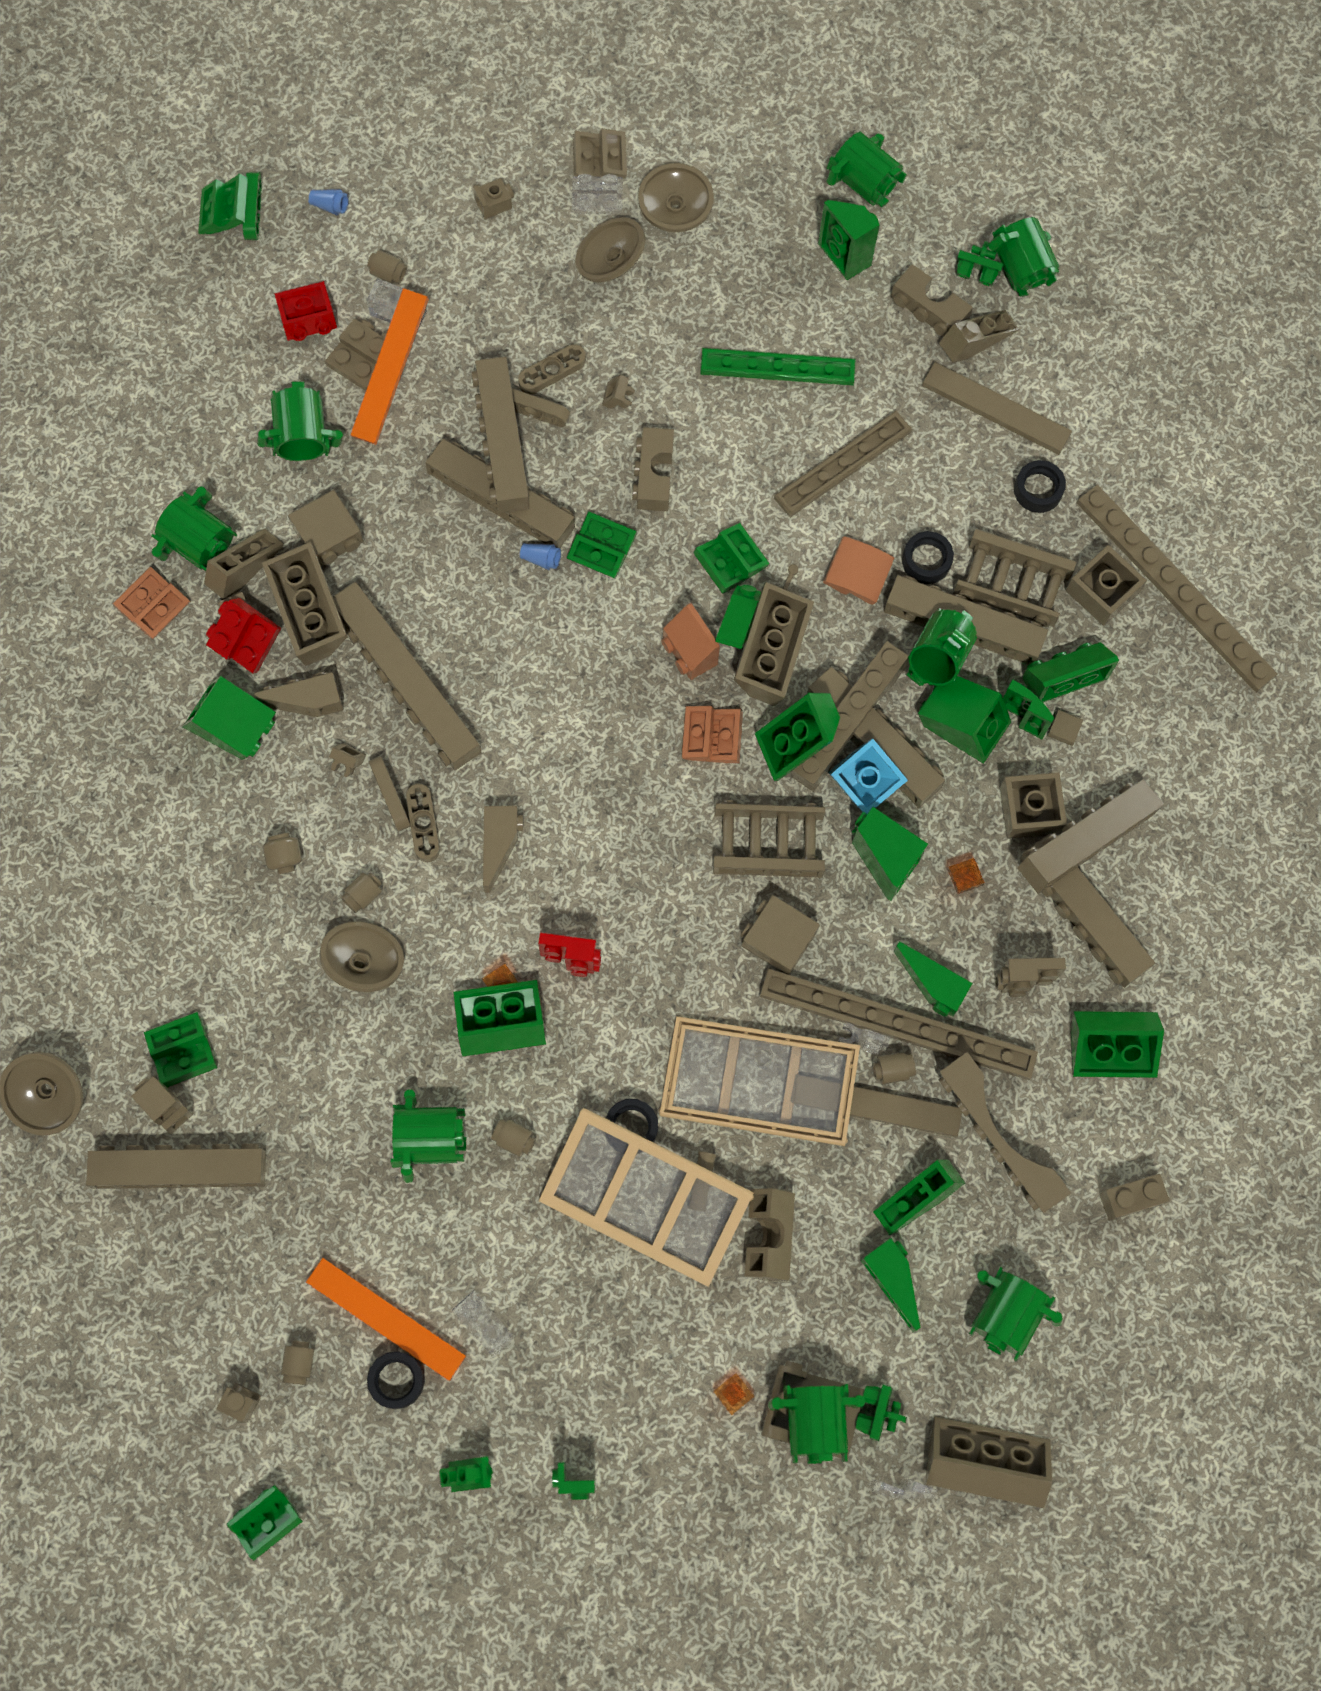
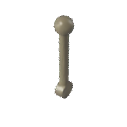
M791 564L788 567L789 574L782 589H788L793 576L798 573L799 568L797 565Z

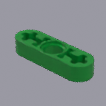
M247 172L248 182L243 236L244 240H258L260 226L258 210H261L262 177L260 172Z

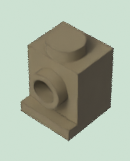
M501 178L480 187L478 184L473 186L474 199L484 219L512 209L511 199L514 198L513 190L510 184H504Z
M235 1382L233 1388H226L216 1409L240 1422L248 1423L262 1395Z

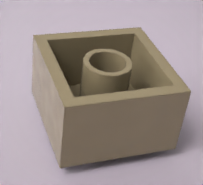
M1107 545L1071 579L1066 592L1098 622L1105 626L1141 592L1147 580L1113 548Z
M1060 772L1004 778L1000 786L1007 839L1046 836L1049 833L1051 835L1053 833L1058 835L1062 833L1061 830L1067 825Z

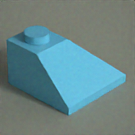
M873 738L850 753L828 772L855 805L867 814L872 807L876 808L908 781Z

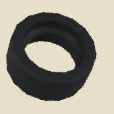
M1043 460L1029 462L1022 467L1014 483V494L1017 502L1023 508L1036 513H1044L1055 508L1066 490V479L1063 472L1057 465ZM1034 474L1044 475L1054 483L1055 492L1046 499L1036 498L1025 489L1026 479Z
M925 531L917 533L905 545L902 557L904 571L918 583H938L946 577L951 569L954 557L952 545L946 537L937 532ZM921 545L934 546L941 551L943 563L936 570H923L913 562L914 550Z
M624 1099L617 1102L608 1111L605 1119L613 1123L625 1111L635 1110L642 1113L648 1122V1131L644 1138L655 1142L658 1134V1119L654 1110L646 1102L638 1099ZM605 1132L609 1144L616 1151L625 1154L629 1144ZM639 1149L637 1154L642 1153L644 1151Z
M398 1351L385 1353L377 1358L371 1365L367 1376L368 1391L373 1400L381 1406L391 1409L406 1408L413 1404L421 1395L425 1383L424 1372L419 1362L409 1354ZM398 1362L405 1364L411 1370L413 1384L406 1395L394 1399L382 1393L378 1379L380 1372L385 1366Z

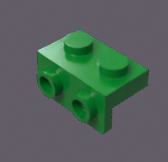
M558 1462V1469H552V1488H558V1494H571V1500L590 1499L589 1493L596 1492L595 1480L566 1481V1462Z
M274 1485L270 1489L261 1492L258 1498L246 1508L236 1512L226 1525L229 1530L236 1534L248 1556L255 1561L303 1521L286 1494Z

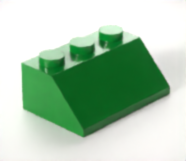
M833 200L824 202L818 245L847 281L872 266L880 226L879 220L874 213H870L863 205Z
M1101 642L1093 645L1085 643L1076 648L1074 652L1068 654L1066 651L1054 655L1051 658L1052 660L1046 662L1038 660L1029 664L1022 678L1026 687L1044 703L1107 680L1118 664L1119 659L1116 654Z
M830 693L806 694L754 733L774 781H779L833 742L840 715Z
M537 980L453 992L462 1057L546 1045Z
M1073 1011L1071 1026L1073 1077L1157 1078L1164 1037V1028L1158 1012Z

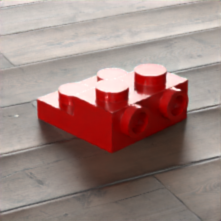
M324 281L275 293L287 341H302L306 336L317 333L326 335L331 330L337 328Z
M240 598L225 601L218 610V614L221 617L217 624H212L207 630L206 636L209 639L206 645L226 660L233 659L252 674L257 673L282 628Z
M540 933L538 942L540 956H544L546 961L559 963L561 959H565L566 970L571 971V975L578 977H587L588 973L594 974V972L600 971L601 949H597L596 940Z

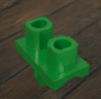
M984 241L983 247L972 246L971 252L975 254L962 250L959 251L957 257V276L969 280L973 268L982 270L979 283L992 287L997 275L1000 276L1003 263L991 260L995 259L997 252L988 250L989 242Z
M882 1384V1388L877 1386L865 1387L863 1394L865 1403L875 1405L877 1409L875 1417L859 1413L855 1429L870 1435L869 1438L872 1440L880 1441L885 1418L889 1419L886 1430L894 1433L897 1422L906 1423L907 1417L899 1415L902 1403L893 1401L891 1412L887 1411L892 1392L890 1386Z
M488 1456L448 1462L449 1468H443L439 1471L441 1487L451 1486V1493L491 1487L493 1470L489 1464Z

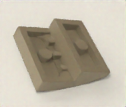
M602 128L600 133L596 134L575 130L573 134L574 179L619 180L626 178V132Z

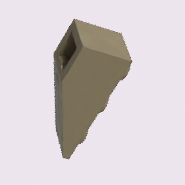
M1004 310L954 323L939 344L952 363L969 359L1020 329L1013 321V318Z
M333 672L316 673L312 678L305 680L293 679L288 681L286 685L279 687L267 686L260 689L259 692L253 693L255 699L269 708L320 717L344 710Z

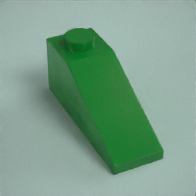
M737 585L731 596L715 642L742 649L749 633L761 591H757L755 587L750 585Z
M899 941L894 953L928 1003L933 1005L932 1009L942 1016L947 1017L949 1014L953 1017L973 983Z
M936 1160L878 1207L874 1214L888 1234L893 1235L943 1202L963 1186L965 1181L949 1160Z
M890 1238L865 1256L861 1262L913 1333L920 1329L921 1326L910 1266L906 1259L908 1253L899 1241L894 1242Z

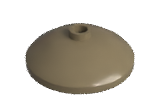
M681 163L665 164L653 169L641 182L638 192V203L643 216L653 226L668 232H684L698 227L710 215L714 202V192L708 178L698 169ZM678 205L680 208H672V206Z
M626 217L614 218L603 222L595 227L581 242L575 258L577 270L583 278L591 282H607L621 277L637 263L645 246L644 230L637 221Z
M348 922L338 925L326 934L320 947V962L326 974L337 984L353 991L375 992L389 987L398 979L404 965V954L399 942L388 931L371 923Z
M45 1052L23 1054L8 1064L0 1077L1 1106L8 1118L26 1132L36 1135L59 1133L68 1128L81 1111L83 1090L80 1080L75 1071L64 1060L55 1055ZM46 1084L51 1086L52 1091L46 1088Z

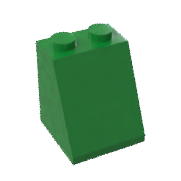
M220 676L210 683L182 728L243 760L248 756L253 757L261 746V743L258 742L263 733L267 735L275 724L272 718L276 712Z
M959 676L950 684L934 686L933 692L927 701L921 704L918 712L925 728L982 764L985 763L1012 722L1001 693Z
M872 807L868 814L863 811L857 819L855 828L852 831V834L855 835L852 844L885 897L892 901L922 859L928 843Z

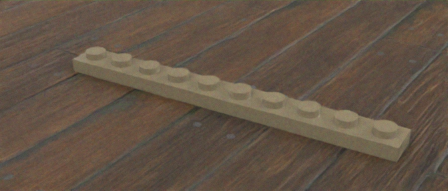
M1098 484L1078 499L1077 504L1256 693L1278 675Z
M772 969L767 971L760 997L955 1058H959L968 1052L977 1065L1026 1080H1030L1038 1055L1037 1051Z

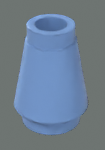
M340 189L311 190L309 204L335 215H339V213L344 214L348 207V196Z
M523 543L520 550V558L546 570L556 569L560 562L561 550L556 548L554 544Z

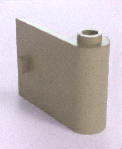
M786 1361L785 1366L779 1365L770 1400L775 1397L784 1399L783 1387L786 1385H790V1388L841 1386L845 1384L808 1374L802 1371L803 1365ZM848 1385L849 1397L863 1396L865 1389ZM768 1407L761 1435L790 1444L788 1409L772 1411ZM846 1407L847 1458L849 1457L860 1408ZM832 1455L842 1459L841 1455Z

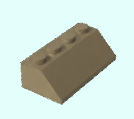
M309 542L262 562L297 658L305 666H308L331 656L348 636L313 544Z
M765 582L734 681L750 697L775 706L786 696L814 601L768 582Z
M934 1416L927 1459L926 1485L1044 1508L1052 1486L1051 1440Z

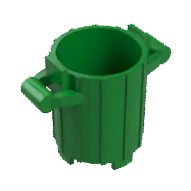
M860 131L853 134L843 144L835 157H830L827 169L830 172L826 182L828 185L834 186L836 183L843 181L872 206L877 204L882 208L889 202L886 196L893 191L898 181L901 184L904 183L907 174L903 172V166L881 148L884 142L882 134H876L874 137L868 138Z
M1029 217L1021 219L1007 227L1002 225L992 233L994 237L988 243V248L993 252H997L1014 291H1017L1020 297L1028 296V289L1037 288L1044 283L1049 287L1057 281L1055 274L1059 273L1060 266L1048 242L1051 239V235L1048 231H1043L1038 218Z
M291 382L292 388H285L277 393L273 390L271 393L273 430H260L258 432L257 445L259 447L272 448L273 456L277 454V456L285 460L305 461L316 459L323 454L328 456L330 447L337 448L341 445L343 433L340 430L325 429L320 391L305 388L304 382Z
M198 487L196 493L192 496L184 491V496L176 498L164 509L157 521L155 535H151L159 541L156 547L152 549V555L160 561H166L168 555L174 550L200 570L206 572L208 561L228 550L233 535L236 537L237 534L230 526L205 509L207 502L212 498V494L206 488Z
M940 608L930 616L908 656L910 667L905 675L918 686H923L925 683L945 686L954 682L977 640L976 627L971 622L973 617L964 610L961 613L956 610Z
M411 1089L404 1092L405 1105H393V1158L390 1159L392 1168H401L404 1182L411 1183L414 1180L413 1164L464 1162V1155L459 1154V1151H466L467 1138L464 1137L463 1119H459V1116H466L465 1108L457 1107L415 1108L417 1105L415 1092Z
M1002 1267L999 1268L995 1277L989 1275L985 1270L979 1271L977 1275L978 1282L983 1286L986 1285L991 1288V1291L971 1325L972 1329L969 1335L973 1336L976 1331L983 1336V1341L989 1345L988 1349L998 1355L1001 1352L1004 1353L1005 1350L1015 1354L1014 1361L1017 1362L1026 1350L1043 1318L1050 1321L1056 1327L1061 1326L1063 1322L1062 1314L1051 1310L1056 1301L1054 1296L1050 1298L1034 1285L1003 1271Z
M848 1384L790 1388V1385H786L783 1387L784 1399L775 1397L769 1400L768 1407L772 1411L788 1409L792 1464L798 1463L797 1456H807V1464L833 1461L832 1455H841L842 1462L848 1461L846 1407L856 1409L865 1405V1398L862 1395L849 1397Z

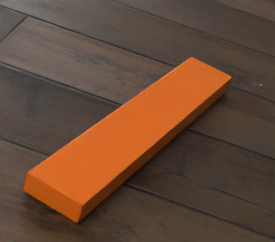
M403 288L350 435L352 437L374 445L377 444L429 300L427 296Z
M324 1258L321 1259L306 1281L310 1286L448 1381H451L466 1358L463 1353Z

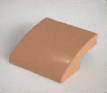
M844 536L841 538L823 583L842 594L851 593L873 605L878 600L894 557L873 546Z
M150 566L113 603V606L147 636L154 639L190 601Z
M686 706L682 758L692 761L740 763L742 710H714L712 706Z

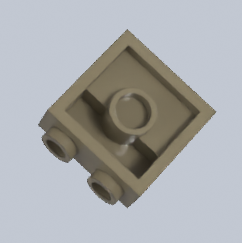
M354 318L339 336L340 343L325 360V364L366 391L387 333L380 335L374 331L375 328L367 320L363 319L359 322Z
M1065 958L1008 959L1004 966L1001 967L1000 974H996V989L1001 990V993L1009 992L1010 997L1025 996L1026 992H1029L1035 984L1040 986L1051 985L1065 971Z

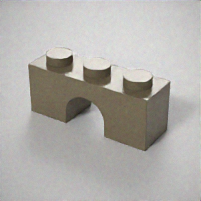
M912 264L893 285L891 298H893L896 305L901 308H907L918 321L928 323L942 337L946 335L954 323L970 319L973 307L954 293L942 302L930 300L926 294L930 290L932 278Z
M643 427L642 437H637L636 453H641L640 461L635 460L634 476H639L638 484H633L632 500H637V509L668 511L671 477L659 476L652 469L658 464H672L674 429Z
M154 1076L150 1079L142 1080L135 1087L134 1090L136 1092L131 1095L145 1113L170 1134L175 1132L193 1115L177 1096Z
M773 1188L751 1189L754 1192V1198L750 1201L749 1218L755 1219L761 1224L763 1239L758 1247H746L744 1277L765 1281H789L795 1193Z

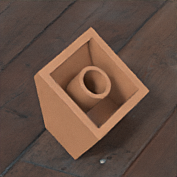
M690 603L663 628L662 645L667 653L670 654L672 652L677 659L675 664L682 675L687 674L690 680L718 665L720 645L715 642L716 639L692 603Z

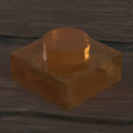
M975 858L949 866L947 869L957 894L978 888L985 883Z
M506 963L482 978L487 987L518 982Z
M737 1373L713 1391L730 1415H733L755 1397Z

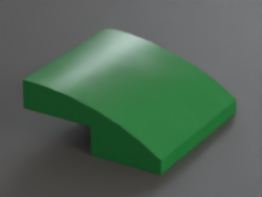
M239 173L226 183L216 179L202 188L199 234L219 233L244 223L248 177Z
M588 511L580 533L574 539L567 559L616 579L636 538L637 531Z
M741 523L719 532L717 538L696 547L693 552L722 594L756 575L769 565V562Z
M1012 680L1003 697L1007 711L1023 718L1018 728L1042 740L1054 717L1046 705L1033 692L1017 681Z
M198 1012L144 1032L159 1081L167 1088L218 1068Z

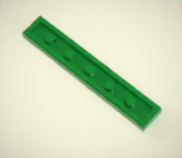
M702 348L700 375L854 386L856 359Z

